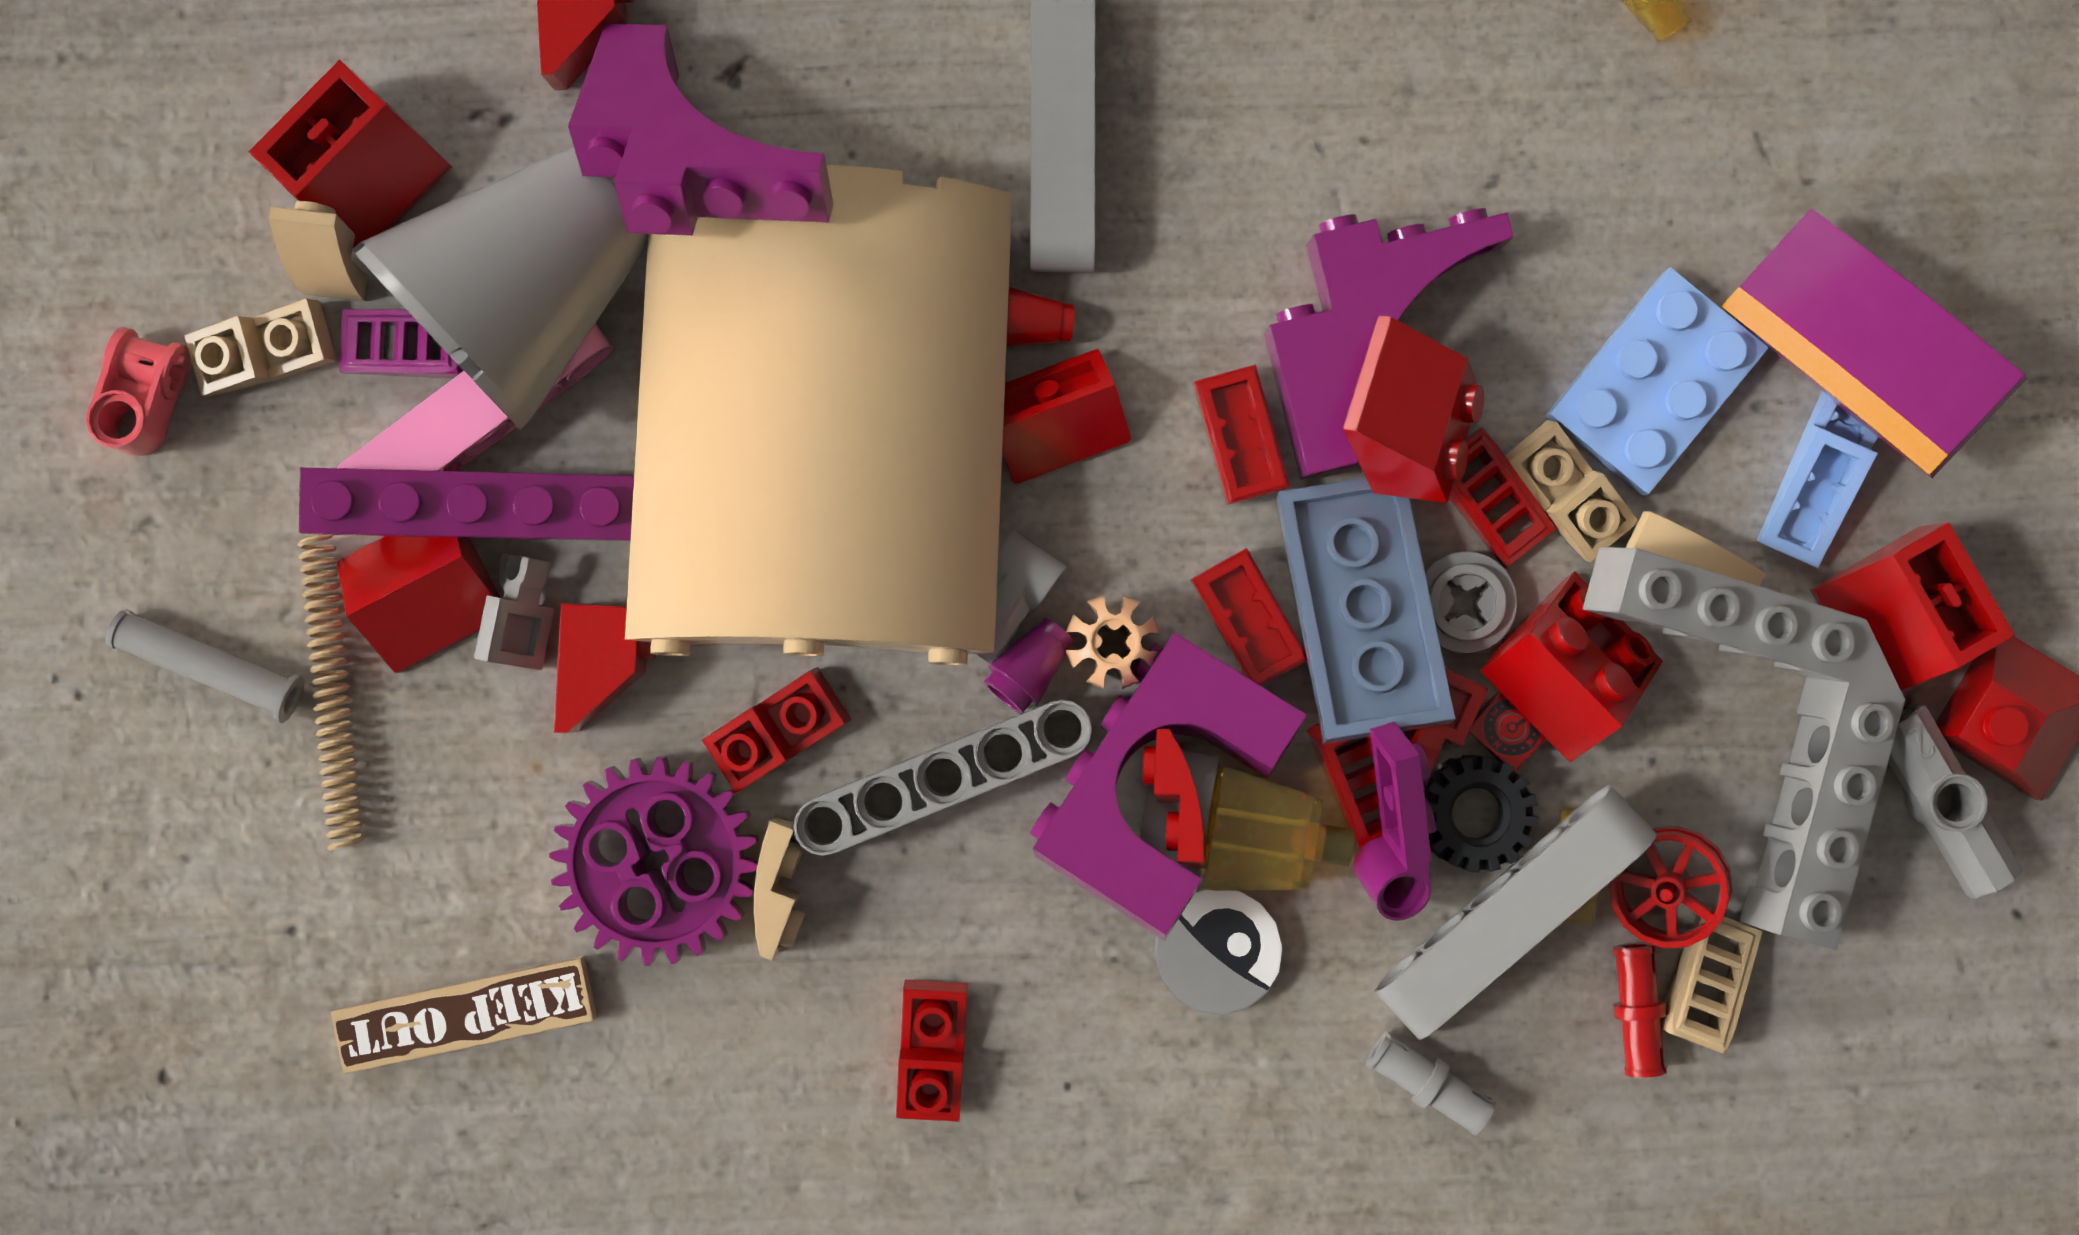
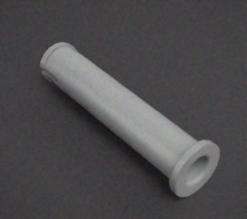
M128 609L119 611L107 630L106 644L108 647L117 648L272 712L274 721L284 723L291 717L302 697L305 685L303 676L293 674L288 678L135 615Z

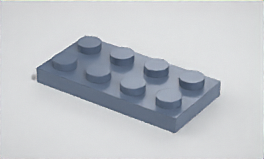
M1366 478L1279 491L1276 500L1323 744L1371 737V728L1395 722L1402 732L1451 724L1455 720L1410 498L1373 494Z

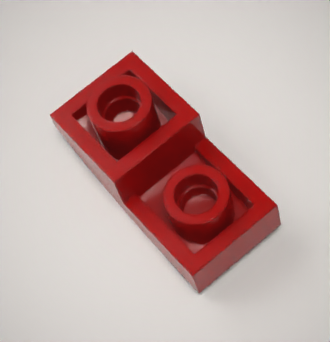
M816 667L761 703L749 708L702 739V742L736 794L851 721V718L819 668Z
M1157 729L1156 747H1144L1143 785H1154V796L1158 803H1180L1179 812H1168L1166 850L1178 851L1177 861L1184 868L1207 869L1204 818L1191 771L1170 729Z
M905 979L902 1002L901 1045L898 1059L896 1118L960 1122L968 983Z

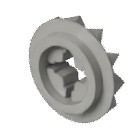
M1476 552L1452 553L1430 564L1425 575L1440 646L1447 651L1475 653L1488 649L1498 643L1512 626L1517 610L1515 586L1506 570L1492 558ZM1447 582L1452 587L1456 586L1463 592L1479 588L1484 584L1485 588L1478 593L1479 597L1473 603L1478 611L1477 616L1483 622L1482 624L1476 618L1472 619L1467 614H1460L1456 617H1450L1447 621L1444 617L1450 613L1449 608L1455 603L1453 596L1450 594L1452 590L1446 584Z

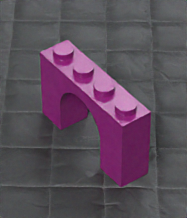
M1175 632L1165 647L1156 642L1150 647L1148 651H1158L1152 667L1145 660L1141 661L1135 675L1143 679L1130 700L1122 695L1116 699L1100 726L1108 732L1095 753L1087 748L1083 750L1065 781L1073 785L1060 807L1050 802L1030 832V835L1038 840L1033 847L1036 858L1164 941L1196 893L1202 879L1146 844L1128 827L1121 815L1116 797L1118 779L1125 764L1142 746L1156 740L1157 729H1170L1173 735L1192 736L1211 743L1268 779L1298 733L1306 717L1305 713Z

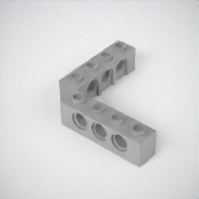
M1599 547L1583 610L1616 620L1643 622L1664 627L1662 634L1720 644L1718 651L1775 661V668L1806 677L1796 713L1802 716L1789 764L1783 763L1780 775L1785 776L1777 808L1772 825L1766 824L1763 836L1768 837L1756 884L1755 886L1749 885L1739 922L1781 936L1837 950L1905 698L1867 619L1638 548Z

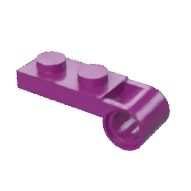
M1391 722L1370 729L1383 836L1370 840L1359 849L1353 861V872L1380 914L1387 919L1399 921L1418 914L1430 899L1429 862H1431L1429 834L1435 833L1436 823L1432 808L1424 796L1423 782L1430 779V767L1426 754L1418 742L1411 744L1395 722Z

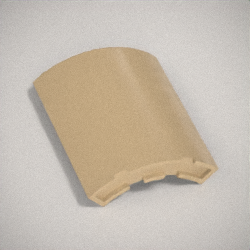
M827 165L833 199L829 223L698 217L693 236L648 234L625 640L651 642L650 653L665 656H689L691 645L784 644L783 654L808 657L824 656V646H845L928 653V664L945 666L967 665L968 654L994 653L1012 193L941 176L937 179L936 188L903 184V171Z

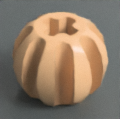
M1105 594L1087 601L1095 611L1097 617L1095 624H1085L1073 614L1066 632L1084 635L1087 641L1085 647L1080 650H1066L1072 668L1081 660L1089 657L1095 661L1096 668L1086 682L1103 689L1107 670L1114 668L1120 674L1121 689L1139 683L1138 679L1132 674L1130 665L1132 660L1140 659L1145 660L1152 667L1158 651L1143 649L1141 639L1146 634L1160 633L1154 615L1143 625L1138 626L1133 624L1131 619L1133 610L1141 603L1137 600L1123 595L1122 607L1117 615L1108 613L1105 606ZM1102 626L1111 631L1118 629L1120 626L1126 629L1129 635L1124 639L1123 643L1129 651L1124 657L1121 658L1119 655L1111 653L1104 658L1099 654L1097 649L1103 641L1097 632Z

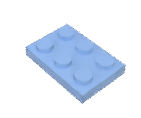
M1670 267L1663 271L1545 417L1548 420L1557 422L1571 439L1641 496L1648 495L1769 347Z

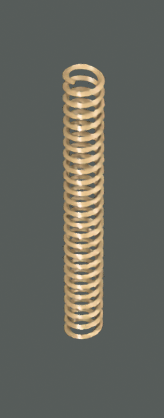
M316 535L300 540L297 545L302 549L308 550L302 552L298 558L304 562H310L300 568L302 573L311 575L304 578L301 584L312 588L306 590L302 596L308 600H315L303 607L306 611L315 613L307 616L304 621L310 625H319L308 629L306 632L310 637L320 638L308 643V648L320 650V652L311 654L308 659L311 662L324 663L310 669L309 672L312 674L324 676L314 679L311 685L316 688H328L317 691L312 695L315 700L328 701L317 704L313 710L318 713H331L320 716L314 721L317 725L332 726L321 729L315 734L319 738L333 739L319 743L317 748L322 751H337L320 756L318 761L321 763L337 765L322 768L319 773L323 776H341L322 782L320 786L323 788L341 789L324 794L322 799L325 801H344L326 806L323 811L327 814H346L329 818L325 821L324 824L327 826L346 827L330 831L325 836L328 839H350L330 844L326 849L332 852L336 849L361 843L365 837L358 833H352L364 826L359 821H352V819L358 818L363 812L356 808H348L359 804L361 801L357 796L347 795L358 791L360 787L355 783H343L358 777L359 774L355 771L343 770L355 766L357 761L353 758H339L353 754L357 750L350 745H339L350 742L355 738L351 733L339 732L350 729L354 724L348 720H335L347 717L353 712L349 708L335 707L349 703L351 698L347 695H330L346 691L350 688L347 683L330 682L346 678L349 673L345 670H326L343 666L348 662L345 658L326 657L343 653L347 649L343 645H325L326 643L343 640L345 635L339 632H322L343 626L344 623L341 620L322 619L340 615L343 610L338 607H318L339 602L342 598L338 595L318 593L337 590L340 585L337 582H314L337 577L339 574L336 570L313 569L336 564L338 561L336 558L312 557L318 554L334 552L337 547L334 545L309 544L329 540L333 537V535Z

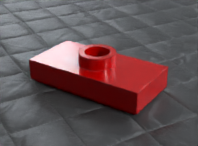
M1256 364L1194 381V390L1226 504L1231 505L1288 489L1290 484Z
M1247 548L1190 579L1245 677L1262 686L1307 661L1306 651Z

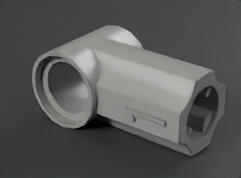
M1013 530L998 550L994 653L976 654L990 665L1003 652L1028 612L1032 611L1034 613L1067 567L1016 530Z

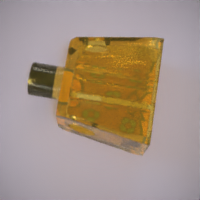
M1220 765L1209 822L1207 869H1202L1201 885L1204 889L1213 891L1309 889L1314 862L1346 867L1350 865L1354 847V829L1320 824L1323 799L1315 795L1230 766Z

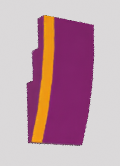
M1812 208L1808 210L1721 306L1733 319L1772 348L1783 361L1825 392L1836 405L1930 478H1933L2027 380L2023 372L1978 335Z

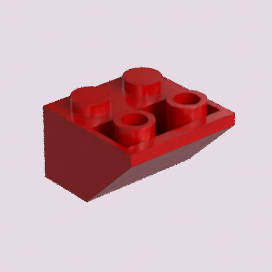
M340 59L248 151L299 202H315L333 208L338 217L355 234L353 248L361 241L394 227L452 168L374 89Z
M1949 522L1919 526L1810 589L1818 605L1867 619L1900 690L1958 669L2015 636Z
M1575 571L1566 577L1502 640L1480 670L1570 763L1623 727L1663 663V660L1654 652L1649 641L1640 633L1633 631L1623 620H1616L1583 610L1589 585Z

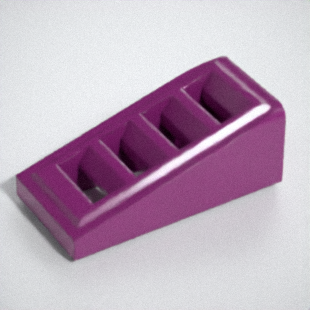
M342 309L340 373L453 379L464 370L442 347L440 360H431L432 336L406 309ZM360 325H372L370 359H358ZM385 326H395L393 360H383ZM409 327H418L417 360H407Z

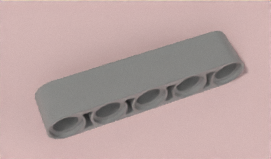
M1031 0L1030 269L1031 272H1094L1095 0Z
M1065 699L1050 701L1022 714L818 795L800 808L795 816L793 826L795 838L801 847L811 854L821 856L834 854L1071 758L1084 750L1090 741L1092 731L1090 718L1085 710L1074 701ZM1058 710L1071 711L1080 720V735L1075 742L1067 746L1054 745L1044 734L1045 720L1050 714ZM995 735H1010L1020 744L1022 757L1013 768L1007 770L996 769L986 759V744ZM941 758L950 759L958 765L962 773V782L957 790L952 793L943 794L936 792L930 787L927 782L926 773L928 766L934 760ZM883 782L896 787L902 797V807L899 813L887 818L875 814L868 803V794L872 786ZM815 808H831L840 816L842 831L836 840H820L810 830V815Z
M1611 785L1602 788L1399 962L1379 982L1374 992L1419 1040L1426 1038L1641 856L1655 840L1656 832Z

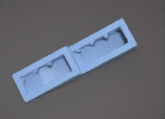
M1821 391L1757 538L1758 542L1816 568L1819 567L1878 454L1871 450L1878 436L1836 405L1823 391Z

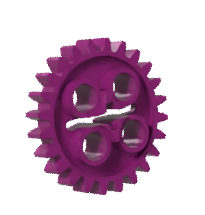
M660 756L655 760L652 773L648 774L641 758H636L629 762L628 779L625 778L616 766L604 769L608 788L605 789L593 780L585 782L582 786L590 800L589 804L576 800L567 802L565 805L566 809L577 821L575 824H560L554 828L556 834L569 842L568 847L549 853L550 859L566 863L567 872L551 879V885L570 886L572 895L567 897L559 905V908L562 911L579 907L583 912V915L574 927L576 933L592 925L599 929L594 942L595 949L599 950L612 939L619 941L617 960L624 961L633 952L635 947H640L644 966H650L655 962L659 948H663L670 963L675 964L681 960L682 943L685 942L690 950L698 956L706 950L704 931L719 941L728 935L726 927L720 919L721 916L739 921L744 916L745 912L733 899L735 896L751 897L754 895V886L741 878L743 873L756 871L758 861L744 857L743 849L749 848L758 842L759 836L752 834L740 835L738 826L744 823L751 816L749 810L730 813L727 807L736 795L733 789L723 792L718 796L711 792L716 781V773L710 772L696 782L692 780L694 771L692 761L683 762L676 774H671L667 756ZM663 800L674 801L684 811L685 823L678 834H668L657 825L655 818L656 809ZM631 808L637 810L640 816L641 826L646 836L645 839H643L639 830L628 818V811ZM606 829H614L626 839L627 854L620 863L607 860L600 852L599 838ZM649 847L654 852L664 849L668 854L669 861L661 866L662 873L658 868L647 871L644 867L642 860L650 855ZM689 858H701L712 867L714 879L709 890H695L685 881L683 871ZM666 881L669 882L672 890L681 898L684 904V909L680 912L676 911L670 902L671 897L665 884ZM632 887H643L654 896L656 910L652 918L640 919L629 910L627 895Z

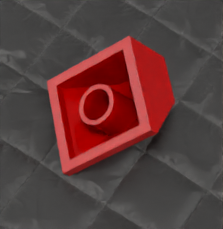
M2013 636L1972 661L1937 719L1936 725L1950 748L2035 800L2042 801L2079 740V675Z

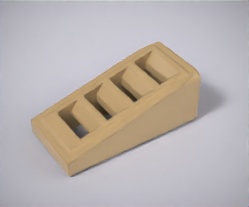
M1696 915L1691 929L1698 927L1705 920ZM1724 916L1713 932L1738 941L1739 944L1735 954L1708 944L1709 936L1691 946L1684 947L1664 999L1667 1015L1661 1018V1028L1670 1034L1726 1055L1737 1026L1763 931ZM1706 956L1729 965L1730 968L1726 978L1702 969L1703 957ZM1699 981L1721 990L1717 1002L1693 993L1696 982ZM1689 1006L1712 1014L1707 1026L1686 1018Z

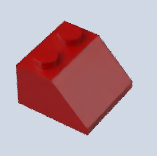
M1379 316L1343 427L1373 494L1448 503L1454 479L1461 480L1467 467L1468 446L1466 438L1470 424H1477L1482 416L1484 389L1482 385L1477 384L1468 358L1392 317Z

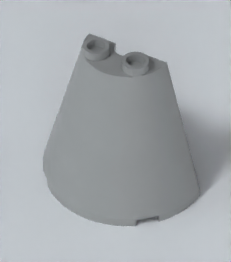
M573 146L361 241L352 251L434 340L472 378L482 391L521 430L532 419L648 245V234L627 232L614 183L612 184L606 177L582 176Z

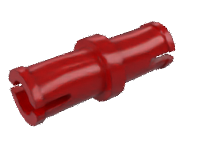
M1628 943L1613 947V953L1616 957L1620 1001L1614 1003L1613 1007L1614 1017L1621 1020L1625 1056L1624 1074L1636 1078L1657 1077L1667 1074L1661 1028V1018L1667 1015L1666 1002L1659 1000L1655 962L1656 946L1649 943Z

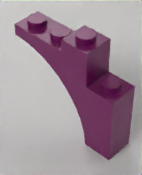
M605 23L568 128L582 176L616 177L614 185L628 233L693 236L698 217L829 223L833 199L825 153L773 147L737 135L712 122L696 110L677 87L679 73L668 25Z
M1486 208L1466 211L1448 219L1450 227L1427 233L1424 224L1409 225L1387 233L1389 242L1383 244L1376 219L1358 223L1356 214H1350L1319 224L1321 232L1313 234L1306 247L1323 312L1315 313L1313 304L1300 305L1276 313L1278 323L1269 325L1264 333L1300 480L1360 465L1343 427L1378 317L1386 316L1398 320L1411 301L1435 279L1466 261L1504 247L1514 238L1508 212L1488 217Z

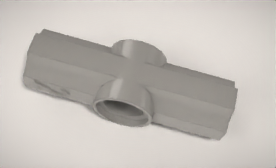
M1915 704L1902 710L1888 763L1906 792L1905 804L1909 814L1916 822L1926 826L1967 897L1977 899L1983 895L1996 893L2014 883L2016 877L2023 871L1987 811L1988 799L1984 788L1976 779L1965 774L1924 704ZM1948 785L1955 797L1954 806L1946 816H1942L1937 807V797L1940 791Z

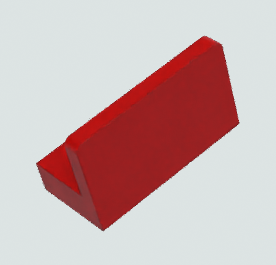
M1098 348L1005 383L1002 453L1014 483L1027 481L1126 444L1131 440L1116 385Z

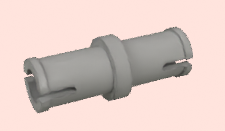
M1385 1031L1378 1039L1365 1063L1366 1067L1376 1070L1413 1094L1412 1102L1423 1109L1428 1105L1432 1106L1468 1129L1469 1133L1477 1136L1484 1129L1495 1110L1497 1101L1491 1097H1486L1450 1074V1065L1438 1058L1433 1062L1394 1038L1388 1031Z

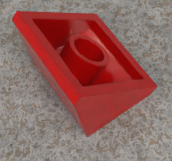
M384 536L337 561L347 618L394 673H400L480 630L486 596L501 598L470 538Z

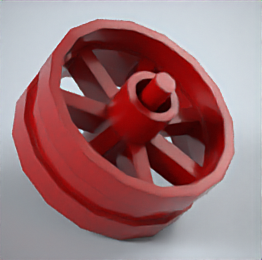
M1680 826L1655 827L1653 830L1657 834L1656 838L1645 853L1658 877L1624 869L1609 882L1611 905L1623 927L1642 942L1661 948L1688 947L1707 938L1723 920L1733 890L1730 866L1719 847L1700 832ZM1676 841L1685 845L1676 864L1667 866L1654 842ZM1694 848L1709 859L1715 871L1689 876L1685 867ZM1623 882L1650 888L1651 895L1631 909L1624 896ZM1720 883V898L1716 910L1713 911L1689 893L1688 889ZM1684 904L1704 919L1705 922L1694 929L1678 931V905ZM1656 905L1665 908L1667 931L1650 926L1640 917Z

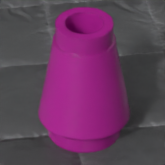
M1044 618L1038 626L1031 629L996 658L991 665H988L991 673L983 683L1005 705L1022 714L1030 704L1038 706L1065 657L1066 650L1074 641L1059 625L1048 618Z

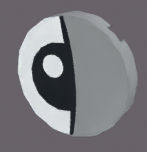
M1213 886L1198 889V892L1194 894L1166 940L1164 941L1156 936L1155 958L1162 981L1177 1000L1198 1012L1225 1015L1249 1008L1267 994L1280 969L1282 944L1275 921L1258 900L1237 888Z

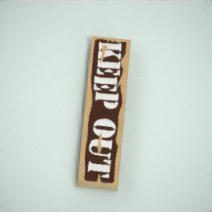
M585 956L350 1005L330 1012L343 1074L591 1022L597 1018Z

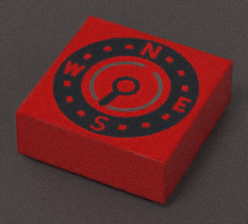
M1499 690L1478 712L1469 731V735L1495 758L1515 767L1513 769L1515 772L1545 739Z

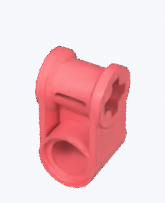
M120 327L114 331L105 348L102 370L86 414L88 432L96 442L134 456L151 454L162 445L167 435V429L178 395L188 377L191 358L187 345L178 342H172L168 346L139 338L138 333L134 329ZM144 360L154 364L152 366H148L140 362ZM134 409L137 417L136 426L129 435L121 438L118 431L119 421L127 411Z

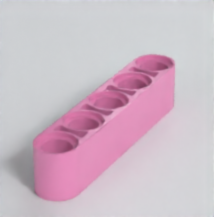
M596 323L536 412L595 369L612 353L613 345ZM463 371L336 468L459 471L517 426L482 391L472 378Z

